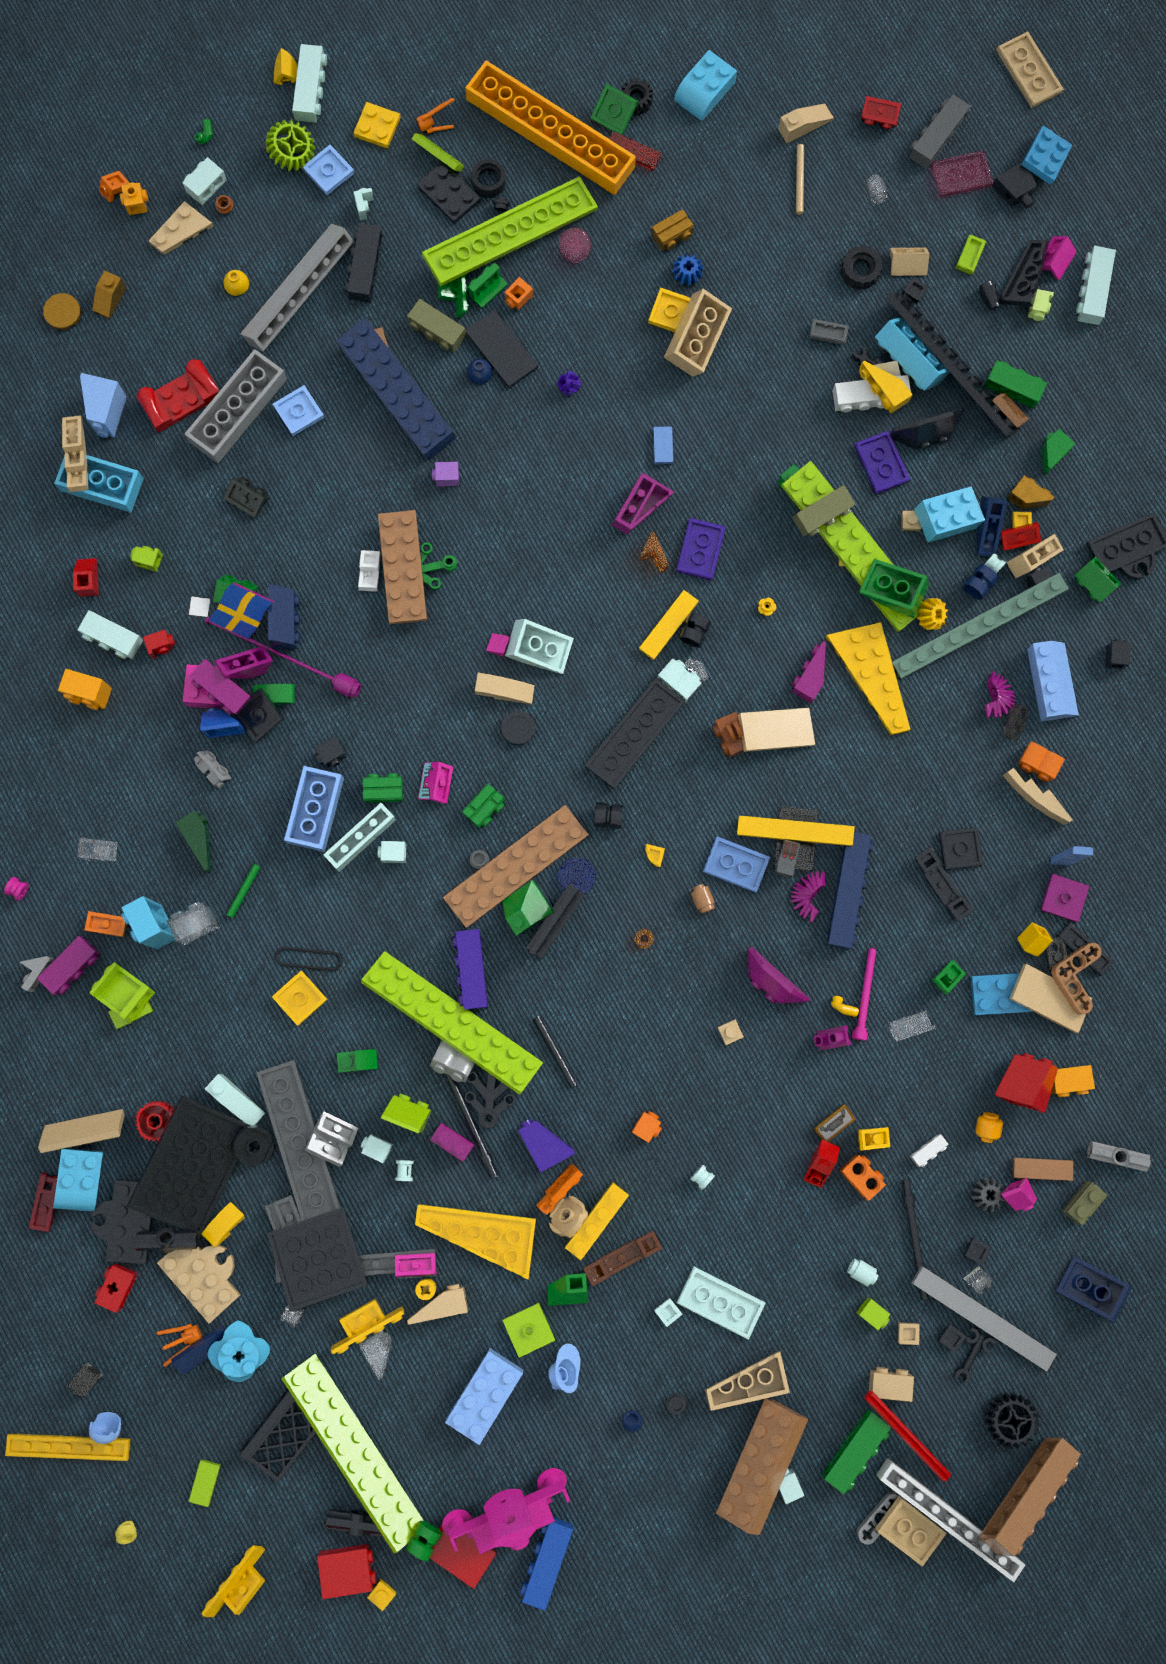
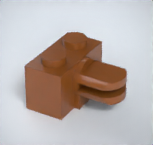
M737 712L715 720L713 732L717 738L720 737L722 742L720 746L724 755L727 754L729 758L743 753L742 733Z

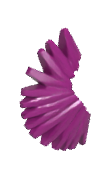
M992 671L987 681L993 702L984 707L987 718L990 717L991 712L994 718H997V715L1001 717V711L1004 714H1008L1007 709L1012 710V706L1015 705L1013 702L1016 701L1013 699L1015 698V695H1013L1015 692L1007 690L1011 685H1004L1007 679L1003 681L1004 677L1000 678V674L995 677L994 671Z
M818 871L815 872V877L813 872H811V877L809 874H806L809 882L801 877L800 879L805 886L796 882L795 885L797 887L793 886V889L797 892L791 891L794 894L791 895V898H793L791 902L799 903L794 909L797 910L803 907L799 915H803L804 919L811 913L810 922H813L819 913L812 906L811 901L825 886V872L821 873L820 878Z

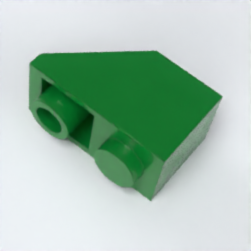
M586 1273L565 1275L548 1285L549 1306L588 1303Z

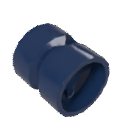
M979 564L972 573L973 576H970L964 583L963 588L973 598L982 600L989 592V588H992L999 578L993 569Z

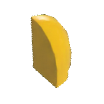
M281 48L275 61L274 83L283 85V82L290 80L291 83H294L297 78V63L287 51Z

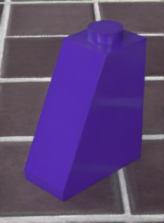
M529 1119L520 1124L522 1128L518 1131L540 1173L575 1154L574 1149L538 1121L532 1122Z

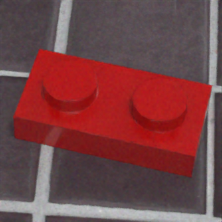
M1037 522L1002 530L1000 534L1004 551L1041 542L1040 529Z

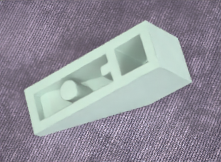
M218 1074L205 1088L223 1106L243 1122L255 1126L266 1114L223 1074Z

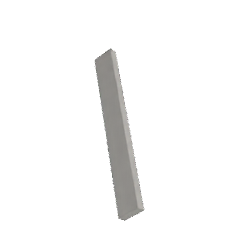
M923 1266L920 1267L911 1282L912 1284L1043 1370L1048 1371L1057 1355L1056 1353Z

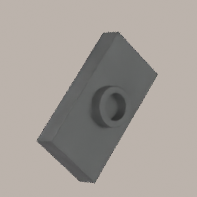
M813 319L809 339L845 345L849 326Z

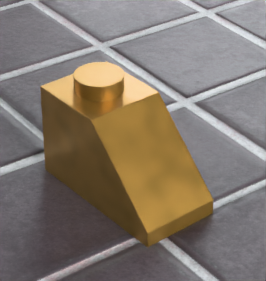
M104 270L96 285L93 312L108 319L111 318L126 290V286L120 277Z

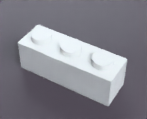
M937 1134L910 1155V1158L917 1166L923 1167L930 1158H935L939 1151H944L948 1143L941 1134Z

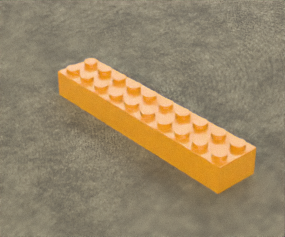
M488 61L483 63L465 87L467 101L613 195L618 192L635 168V155Z

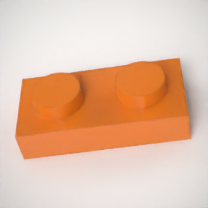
M88 911L84 930L125 937L127 924L123 917Z

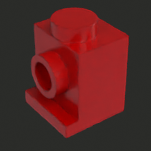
M166 630L143 637L148 654L153 659L157 658L156 654H166L170 649H173V645H176L172 634L169 635Z

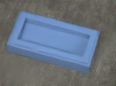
M654 427V465L673 464L672 427Z

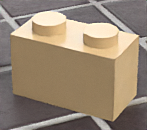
M876 1367V1370H870L869 1391H873L880 1399L912 1402L914 1376L908 1373V1370L896 1369V1372H889L888 1368Z

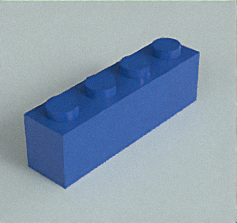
M554 1517V1522L542 1527L541 1534H544L542 1541L537 1542L534 1554H537L535 1561H531L527 1574L530 1576L528 1582H523L520 1594L523 1595V1603L544 1611L548 1605L573 1531V1524Z

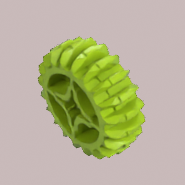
M284 119L281 124L277 122L275 127L272 126L270 132L267 133L265 145L268 146L266 152L271 153L269 158L275 159V165L280 163L281 169L286 166L288 171H291L292 167L297 171L299 167L303 169L306 163L313 158L315 146L312 145L314 139L310 138L311 132H305L306 126L299 127V122L294 125L292 119L288 124ZM287 134L286 138L276 139L280 135ZM304 152L298 157H293L295 153Z

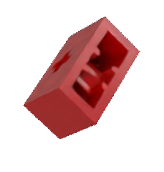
M118 1263L111 1267L109 1266L104 1274L105 1282L103 1286L100 1285L95 1293V1297H97L95 1304L115 1313L121 1311L138 1276V1272ZM117 1283L116 1288H118V1290L113 1291L114 1287L112 1286V1284Z

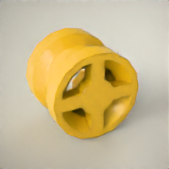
M429 1278L420 1280L415 1289L416 1295L421 1300L431 1299L436 1292L435 1282Z

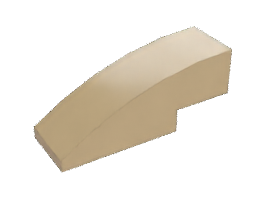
M478 673L475 694L494 697V699L532 705L535 685L500 676Z

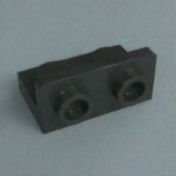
M244 477L232 479L223 499L252 517H258L265 501L270 500L266 490L261 487H254L250 484L251 481Z

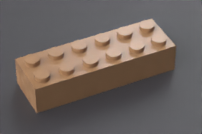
M764 1399L716 1514L748 1534L760 1535L808 1422V1418L775 1400Z
M1044 1438L979 1538L999 1555H1018L1023 1549L1022 1544L1026 1538L1033 1534L1037 1521L1044 1517L1048 1504L1055 1500L1059 1487H1062L1067 1482V1475L1078 1465V1458L1081 1454L1063 1438Z

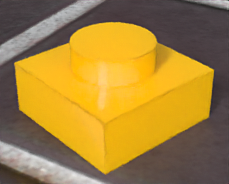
M380 1579L367 1598L383 1611L397 1592Z

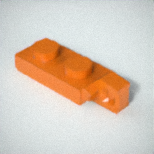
M573 1163L545 1191L546 1195L537 1204V1207L544 1214L547 1215L551 1212L556 1203L562 1200L569 1189L576 1185L583 1176Z

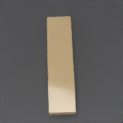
M82 416L62 418V448L65 452L67 489L69 492L88 490L87 456Z
M1014 768L1003 775L1023 798L1045 815L1063 825L1072 821V818L1050 790L1042 793L1032 779L1024 782Z

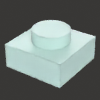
M670 1297L654 1309L666 1327L682 1315Z

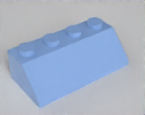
M1056 641L1033 643L1027 649L1040 720L1048 721L1079 716L1065 643Z

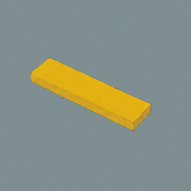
M683 590L639 647V650L652 660H655L688 617L689 613L698 604L699 600Z

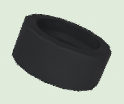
M484 159L473 167L471 172L472 186L480 196L486 198L495 197L504 190L506 185L505 170L498 161ZM484 171H494L499 175V182L493 186H484L479 183L478 176Z

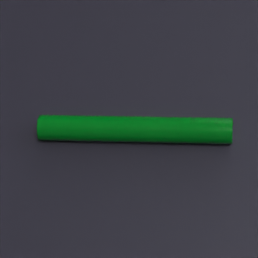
M253 864L226 915L234 917L260 866Z

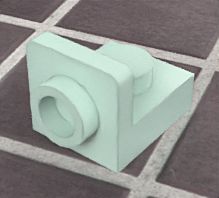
M362 188L354 191L360 221L367 219L366 212H369L368 202L374 200L372 188Z

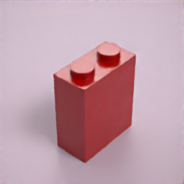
M369 1544L319 1552L317 1559L322 1599L372 1591L374 1584H376V1572L372 1571L371 1568L374 1556L373 1550H369Z

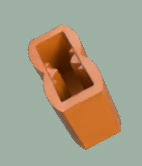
M1031 741L1026 746L1017 764L1021 766L1020 768L1028 773L1034 772L1040 780L1048 782L1056 778L1065 759Z

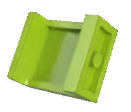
M114 962L105 969L101 979L93 984L89 994L131 1024L155 992Z

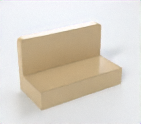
M890 248L889 255L892 259L891 275H927L930 254L927 248Z

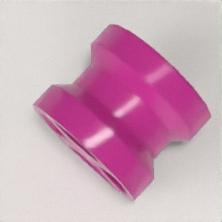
M12 877L6 884L4 893L13 895L14 899L20 901L27 893L29 884L21 883L18 878Z

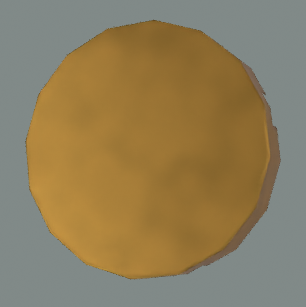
M58 293L46 301L43 307V315L52 328L68 330L73 325L79 323L81 307L73 296L66 293Z

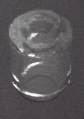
M880 175L870 176L866 181V188L871 202L881 204L889 196L886 185Z

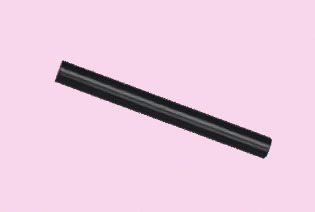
M540 1016L536 1017L533 1020L570 1088L576 1086L577 1082Z

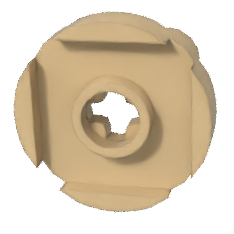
M568 1196L569 1198H563L556 1203L554 1209L550 1212L549 1217L552 1220L549 1224L552 1231L558 1235L571 1238L587 1219L588 1212L580 1200L573 1196Z

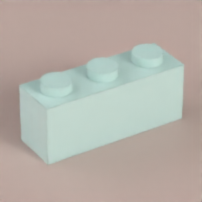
M90 610L78 628L83 639L91 643L93 640L98 642V646L104 650L109 651V649L116 651L115 655L122 659L128 657L133 660L143 642L139 635Z

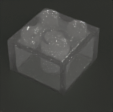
M199 902L188 907L189 910L183 913L179 911L170 916L171 919L167 920L176 942L183 945L220 928L211 908Z

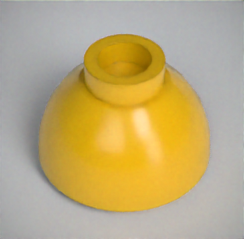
M231 270L224 277V288L231 295H242L249 288V279L242 271Z

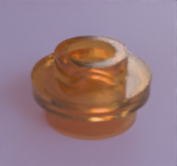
M641 929L635 935V943L640 948H649L654 942V935L650 930ZM641 936H647L648 941L642 942Z

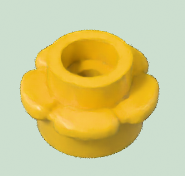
M771 598L761 599L758 603V611L762 615L770 616L776 610V604Z

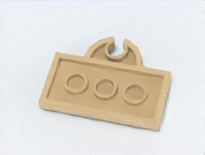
M210 1245L201 1249L198 1246L197 1249L174 1250L166 1254L157 1264L208 1323H211L241 1295L228 1281L233 1274L235 1266L233 1255L228 1256L224 1264H220L217 1261L218 1253L225 1252L226 1247L218 1245L214 1248Z

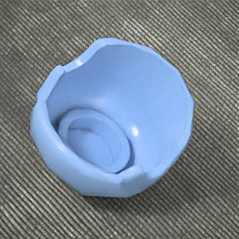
M112 1412L99 1413L96 1420L90 1423V1438L100 1444H108L116 1440L121 1431V1417Z

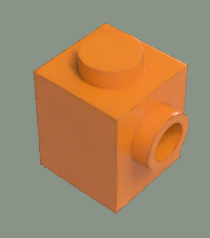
M651 1111L648 1113L643 1112L631 1132L649 1143L651 1138H656L662 1129L659 1126L661 1124L658 1121L659 1116Z

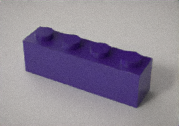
M480 930L457 931L456 936L453 937L454 948H458V956H455L456 968L460 967V975H457L458 987H462V994L459 995L460 1006H464V1010L488 1008Z

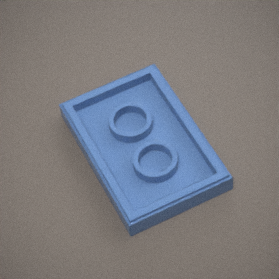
M716 836L703 873L757 893L770 857Z

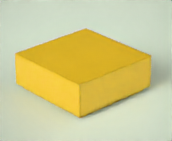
M1012 512V528L1031 524L1032 512Z

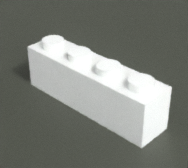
M908 375L895 376L901 379L911 392ZM867 380L835 383L832 392L835 411L846 413L853 409L863 411L870 409V407L884 408L878 395L871 391Z

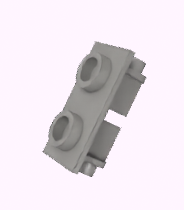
M208 750L197 752L198 756L194 758L195 765L203 774L208 770L210 771L206 777L214 787L220 788L224 785L223 781L232 779L227 769L216 761L213 753Z

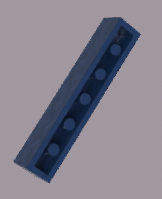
M854 832L853 846H843L826 946L846 950L855 946L857 935L854 934V931L860 921V916L857 915L858 908H861L863 904L861 891L865 889L867 881L864 878L865 871H868L870 860L867 857L868 852H871L873 848V841H870L871 835Z

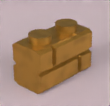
M680 210L652 226L651 236L661 251L671 250L681 240L687 241L691 238L694 225L685 211Z

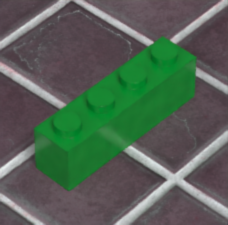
M867 1409L821 1474L824 1480L842 1494H845L846 1491L849 1492L855 1484L854 1480L857 1475H861L865 1471L869 1458H873L879 1450L878 1445L890 1435L891 1426L870 1409Z

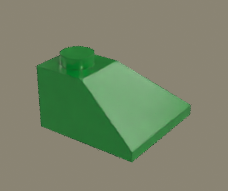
M531 880L502 901L505 919L515 935L526 932L554 912L534 880Z

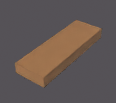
M1013 1158V1178L1073 1181V1161Z

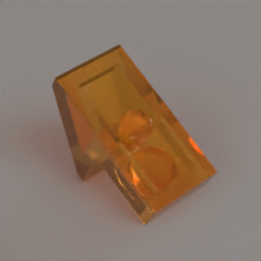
M652 531L641 553L640 561L652 557L655 567H659L660 572L668 570L669 563L655 532Z

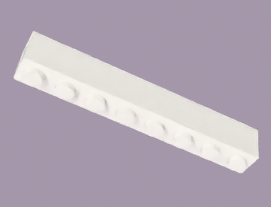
M887 1458L876 1474L882 1482L1007 1578L1015 1582L1025 1567V1564L1018 1557L995 1553L979 1538L982 1533L980 1528Z

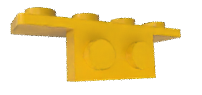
M373 1299L341 1317L339 1321L348 1337L332 1345L331 1353L335 1354L338 1352V1354H341L349 1348L350 1344L354 1342L358 1344L367 1338L366 1335L372 1332L374 1334L380 1332L385 1328L384 1325L389 1322L392 1324L402 1319L404 1314L403 1307L401 1306L384 1316L376 1299Z
M254 1545L245 1552V1557L232 1569V1574L219 1586L216 1595L206 1603L205 1609L201 1613L204 1617H215L225 1603L235 1615H240L265 1582V1579L253 1567L265 1551L263 1546Z

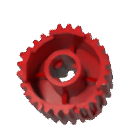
M153 1101L144 1105V1108H139L140 1111H137L138 1115L135 1116L137 1118L135 1120L137 1124L135 1125L138 1126L137 1130L141 1134L140 1137H144L148 1141H159L174 1111V1106H170V1103ZM160 1118V1124L156 1126L154 1119Z

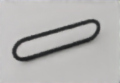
M282 947L278 949L275 955L277 963L287 967L334 971L339 969L343 962L341 955L334 951ZM282 950L334 954L339 957L340 963L335 968L286 964L279 961L278 955Z

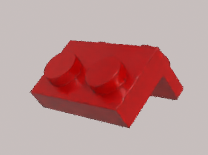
M866 96L861 120H864V124L874 125L879 123L882 124V128L892 129V126H897L901 103Z

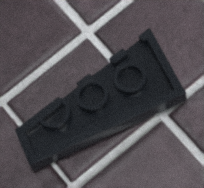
M1046 240L1029 241L999 298L1001 304L1033 307L1048 249Z

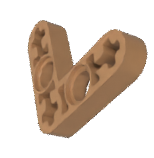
M1096 943L1083 945L1054 965L1051 970L1055 982L1072 1009L1078 1014H1087L1093 1007L1091 999L1075 974L1101 956V948ZM1093 948V955H1088L1086 957L1083 955L1090 952V949ZM1075 956L1080 959L1079 967H1075L1072 963ZM1068 967L1069 969L1064 971L1063 975L1060 976V969H1065ZM1070 983L1074 984L1076 987V991L1074 994H1071L1068 991V986ZM1081 1002H1085L1083 1009H1080L1079 1007L1081 1006Z

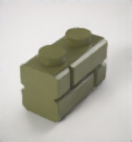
M1086 1181L1063 1208L1062 1212L1074 1223L1083 1226L1088 1220L1087 1217L1094 1213L1108 1195L1093 1182Z

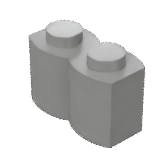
M441 1041L430 1066L437 1073L450 1075L456 1082H466L475 1063L446 1042Z

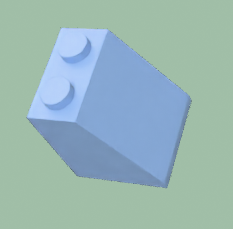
M81 373L80 379L86 419L97 435L104 438L108 436L115 437L127 396L117 381Z

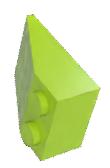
M401 1093L399 1096L394 1095L383 1112L381 1119L416 1133L423 1132L432 1111L428 1109L429 1105L418 1101L417 1104L411 1102V1097Z

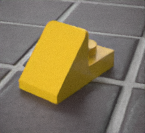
M888 1127L857 1130L860 1150L890 1147Z

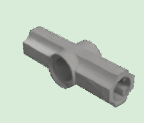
M1090 1141L1087 1148V1158L1144 1172H1147L1150 1167V1155L1093 1141ZM1118 1151L1122 1154L1119 1162L1115 1158Z

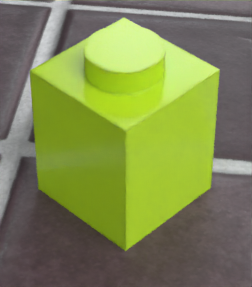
M869 1297L866 1298L856 1312L877 1330L883 1329L889 1322L888 1317L890 1314Z

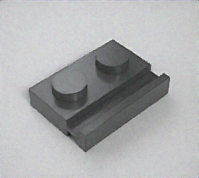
M293 1195L265 1206L273 1230L301 1222Z

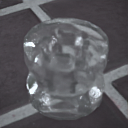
M287 1306L280 1321L283 1323L287 1322L290 1324V1327L295 1328L304 1310L299 1308L290 1312L289 1306Z

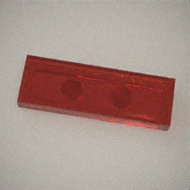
M614 131L612 132L609 139L635 155V163L652 171L655 170L661 158V152Z

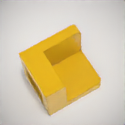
M1031 923L1017 938L1023 950L1035 956H1039L1053 941L1047 930L1035 923Z

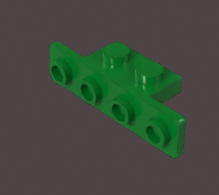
M466 274L442 286L438 283V299L455 301L456 318L459 319L468 311V302H466L467 285L465 284Z

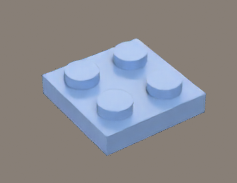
M331 145L327 146L303 167L306 174L326 195L330 194L355 174L353 168Z
M305 385L273 403L275 410L292 436L325 418Z

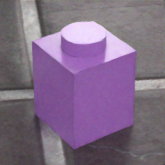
M435 462V469H432V480H436L437 487L459 486L458 462Z

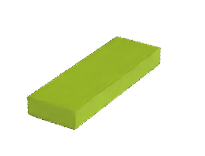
M418 133L414 134L412 140L453 170L462 171L464 166L461 162L425 136Z

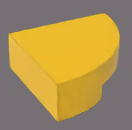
M646 844L645 852L648 860L654 866L660 868L665 848Z

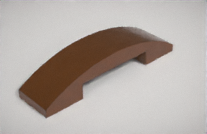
M651 1231L585 1266L583 1270L591 1286H594L631 1264L656 1253L662 1247L654 1231Z

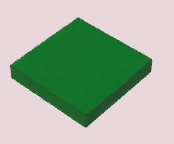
M606 83L590 119L623 136L639 101Z

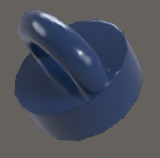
M637 1411L626 1412L622 1417L623 1428L630 1432L640 1430L642 1427V1416Z

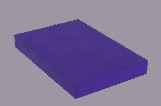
M889 430L854 444L875 495L910 481Z
M689 518L676 572L712 581L726 527Z

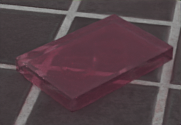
M984 150L931 163L940 198L993 185Z

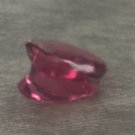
M577 227L565 230L559 239L561 254L567 261L572 263L585 259L591 249L588 234Z

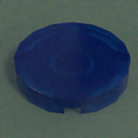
M571 858L565 861L558 872V882L563 890L566 889L568 884H571L584 894H587L593 888L596 881L594 867L589 861L582 858Z

